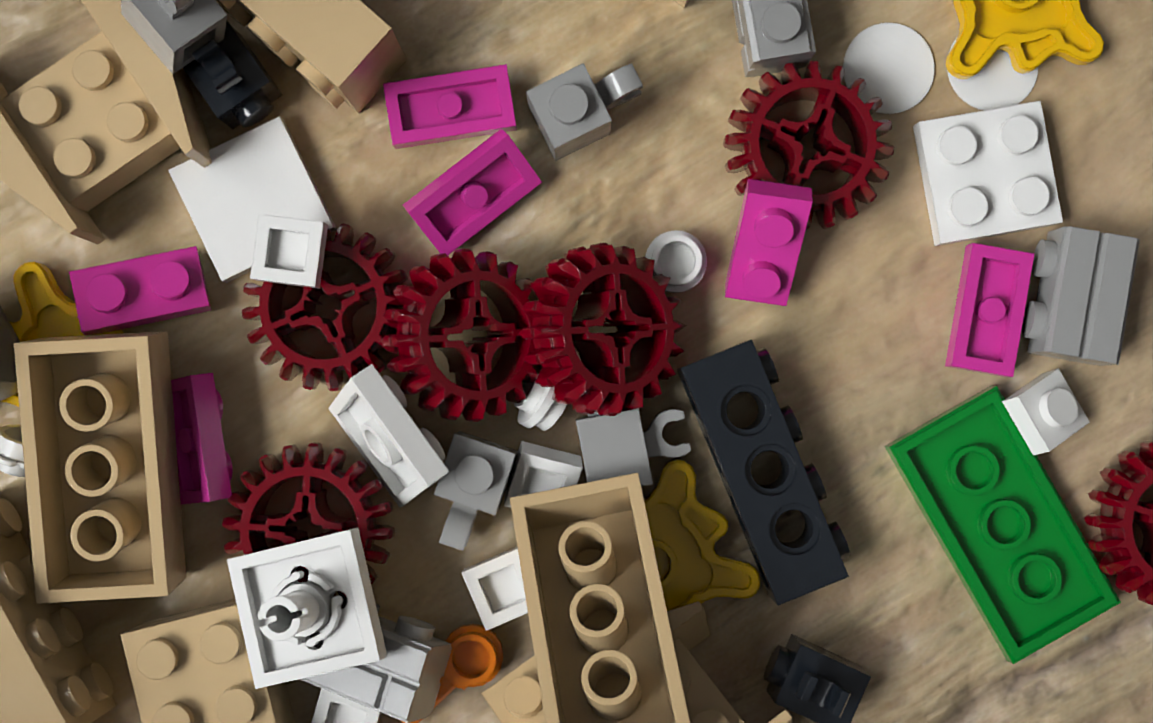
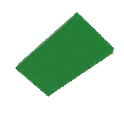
M989 386L884 447L1004 657L1010 663L1015 664L1120 604L1121 601L1105 573L1099 568L1097 559L1037 455L1033 456L1002 403L1005 399L997 386Z

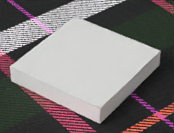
M280 116L209 150L212 163L205 168L190 159L168 170L222 282L228 283L251 272L258 214L321 221L328 224L330 232L337 230L285 121Z

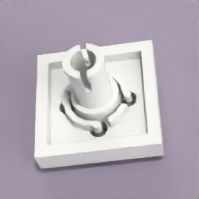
M358 528L227 559L255 689L368 664L387 657ZM298 566H303L308 570L307 582L297 581L304 577L303 571H296ZM336 591L343 592L347 597V605L344 609H341L342 597L340 595L333 597ZM318 631L320 632L319 635L310 638L311 634ZM324 640L321 648L314 647L319 641Z

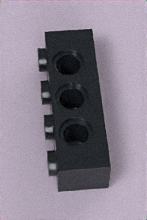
M751 339L676 369L769 597L779 606L849 577L842 561L851 556L847 541L836 521L830 524L826 522L818 502L827 498L824 485L815 466L812 463L804 466L795 443L803 440L802 432L790 406L779 407L771 387L772 384L779 382V377L767 349L764 347L756 350ZM739 392H746L753 396L758 405L756 420L745 428L735 427L727 416L728 402ZM772 450L780 458L782 465L781 473L773 483L758 485L751 475V464L759 453ZM788 510H799L805 520V528L802 535L792 542L779 541L775 533L777 519Z

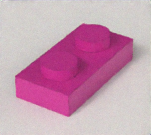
M507 64L383 83L392 145L395 149L491 135L501 128L505 132L517 130Z
M501 128L405 202L403 206L440 254L446 253L449 255L536 188L542 181L510 136Z
M752 179L747 180L725 282V298L781 306L787 305L813 203L812 188Z
M977 243L966 245L945 367L1001 377L1014 376L1034 260L1033 253Z
M196 246L69 272L79 324L84 335H98L212 311L201 259Z
M205 373L171 380L181 505L227 499L232 495L230 481L232 479L233 467L231 458L224 446L221 427L223 402L220 393L215 388L213 373Z

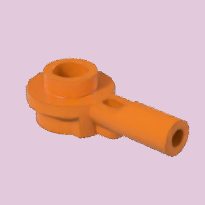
M474 623L462 625L450 633L445 641L451 643L452 650L445 673L440 678L441 686L434 708L456 688L465 690L467 687L483 686L495 678L501 669L504 657L502 643L496 633L490 629L486 631L483 625ZM420 719V720H417V721H414V722H411V723H419V722L422 721L423 719Z

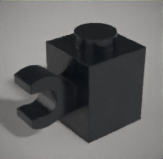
M228 20L226 21L224 39L218 43L212 38L191 54L195 59L183 67L217 118L231 129H235L240 124L245 128L260 122L274 109L272 102L283 95L242 35Z
M791 634L786 647L778 645L774 649L764 672V680L769 682L766 690L775 704L817 723H851L871 679V676L859 664Z

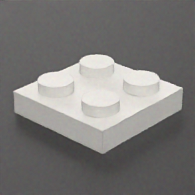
M1041 101L918 122L913 126L934 246L1048 227L1063 222Z
M373 364L349 379L328 409L376 476L382 480L384 487L399 508H401L449 473V470L442 462L445 460V454L438 440L429 430L425 428L419 430L406 412L407 401L400 387L391 377L387 375L381 377Z

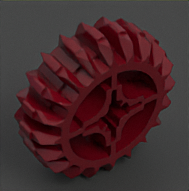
M818 60L810 61L804 73V79H802L794 63H787L781 70L782 84L770 72L764 73L759 79L760 89L763 94L747 88L741 95L740 100L748 111L732 110L728 122L744 133L727 134L723 140V146L729 150L740 151L742 155L728 160L725 168L728 173L746 171L748 177L742 179L734 188L739 196L745 194L748 179L779 183L770 174L763 162L759 145V138L768 141L767 147L779 153L784 160L783 184L803 187V184L809 179L811 172L815 170L834 173L839 169L849 173L848 179L841 188L826 194L812 195L813 203L806 230L810 228L813 212H815L822 229H829L835 225V209L843 218L850 220L858 215V208L854 198L859 202L869 204L877 197V193L868 181L882 183L889 176V171L874 160L888 159L894 154L895 147L893 145L877 141V137L888 133L892 129V122L886 119L873 121L871 115L883 105L882 98L874 97L864 104L858 95L865 89V79L858 78L849 88L841 84L845 76L843 66H835L828 78L823 79L820 62ZM799 100L815 102L813 110L805 121L792 122L782 118L778 124L765 118L776 107L788 102ZM835 112L842 117L851 131L855 154L850 152L851 145L839 140L833 131L832 122ZM817 123L813 134L815 138L813 148L817 152L799 169L803 160L801 155L803 145L799 141Z
M344 223L337 229L334 241L331 240V232L328 228L324 258L340 257L355 261L364 269L370 279L359 284L351 282L346 285L336 286L331 280L329 273L322 268L320 289L303 287V295L298 304L285 310V315L283 316L282 300L287 284L263 282V285L260 286L254 283H246L243 287L244 293L259 297V307H246L242 309V317L247 320H261L262 327L252 330L247 335L251 344H261L267 341L272 343L262 353L260 360L265 365H272L285 357L286 359L279 374V377L285 381H292L301 369L304 368L302 384L303 388L308 390H315L324 372L328 390L340 391L343 385V371L346 370L350 379L363 370L361 364L367 362L368 365L373 364L378 373L384 372L387 369L386 362L377 353L381 347L389 352L399 354L398 347H385L381 342L383 337L390 333L392 327L397 328V324L388 322L383 314L388 309L404 306L397 300L392 288L402 285L408 280V276L402 269L393 270L385 274L384 270L393 262L395 254L390 249L385 248L373 257H370L375 248L376 237L366 232L352 246L354 238L353 228ZM323 291L337 299L346 298L341 301V310L333 309L339 314L333 322L325 317L310 316L316 313V304L323 305L318 301L320 296L324 294ZM376 298L377 311L374 324L367 337L356 347L353 339L356 338L352 328L353 316L357 310L370 304L369 300ZM317 327L323 332L328 343L334 345L338 357L332 359L315 358L302 351L288 334L298 330L306 331Z
M607 243L592 244L588 249L584 246L568 250V253L564 254V258L552 260L549 264L545 265L548 277L536 278L530 284L539 301H528L521 307L527 315L533 317V324L531 327L523 328L518 334L524 339L533 340L535 349L530 351L523 360L530 365H542L535 383L540 384L541 387H554L552 400L559 404H572L573 410L580 414H594L596 411L600 416H616L621 411L643 407V398H654L656 395L662 394L659 380H668L669 377L676 375L668 362V358L677 357L684 352L673 341L674 333L679 332L687 325L678 320H673L672 310L682 300L674 296L666 297L664 292L671 278L663 274L653 275L655 260L646 257L636 258L634 248L626 246L613 248L612 244L608 245ZM577 300H578L577 310H576L574 316L572 317L574 307H575L576 302H577ZM589 327H616L617 332L590 333ZM575 348H576L577 351L579 352L580 359H579V357H578V355H577V353H576Z
M470 249L455 250L452 258L446 253L433 255L429 259L430 269L425 266H415L409 271L414 287L398 285L393 290L397 300L404 306L402 309H388L383 314L388 322L397 324V334H388L383 337L381 342L385 347H398L399 356L391 359L386 367L389 368L390 372H408L400 385L402 392L408 395L420 392L417 406L424 411H434L439 407V415L443 419L457 420L462 414L466 421L479 422L484 418L485 411L493 416L507 413L506 400L520 403L521 400L527 399L521 382L532 383L539 375L532 365L523 360L530 351L535 349L533 340L524 339L518 334L523 328L531 327L533 324V317L527 315L521 309L529 301L528 297L533 290L530 284L533 281L529 278L516 280L518 265L511 261L501 262L498 265L497 254L490 251L479 252L476 257ZM450 291V298L445 299V310L441 321L435 326L429 327L434 309L441 298ZM481 291L493 301L503 323L493 318L489 312L487 297L481 296ZM472 329V331L487 332L485 337H472V341L464 342L463 340L447 339L448 335L461 334L463 330ZM503 345L500 358L492 370V357L495 351ZM430 348H437L446 356L449 372L455 373L456 384L451 382L437 367Z
M1145 441L1140 444L1139 455L1131 451H1123L1117 454L1122 472L1112 468H1104L1103 471H1100L1102 479L1109 485L1106 492L1092 490L1088 493L1089 498L1093 502L1101 503L1100 514L1091 513L1083 519L1087 525L1098 527L1101 530V534L1094 536L1087 542L1091 550L1107 552L1099 563L1101 571L1109 575L1118 574L1115 582L1118 589L1127 593L1137 590L1139 601L1153 605V500L1149 502L1139 501L1145 490L1153 483V441ZM1133 521L1142 530L1143 543L1140 551L1145 553L1144 558L1135 543Z
M310 443L303 462L300 450L295 444L284 446L282 451L283 465L272 454H266L259 459L260 467L265 477L253 470L244 471L240 476L243 484L252 493L236 491L232 492V495L228 498V502L232 506L242 510V515L228 516L223 519L222 525L224 528L239 530L240 538L226 543L224 551L227 554L243 551L244 555L267 550L269 548L265 538L278 539L286 545L308 540L307 531L298 530L297 526H286L308 517L305 511L308 509V512L311 513V522L313 524L322 525V529H331L313 538L358 528L365 560L376 564H385L390 557V553L385 548L374 544V541L393 538L395 536V528L389 525H376V517L392 512L393 505L390 501H384L373 506L370 495L380 491L384 487V483L378 478L368 482L365 486L360 484L358 479L366 472L368 467L364 460L355 462L347 472L344 471L342 468L347 453L345 449L335 448L329 455L327 462L324 463L322 444ZM296 476H303L302 491L296 493L294 508L290 513L264 515L266 506L274 492L287 480ZM323 480L336 486L347 497L354 509L357 521H352L349 517L338 516L331 511L327 504V489L322 488ZM367 564L372 585L378 576L374 569ZM298 566L296 571H303L304 577L297 581L307 582L308 570L303 566ZM337 591L343 599L347 600L343 592Z

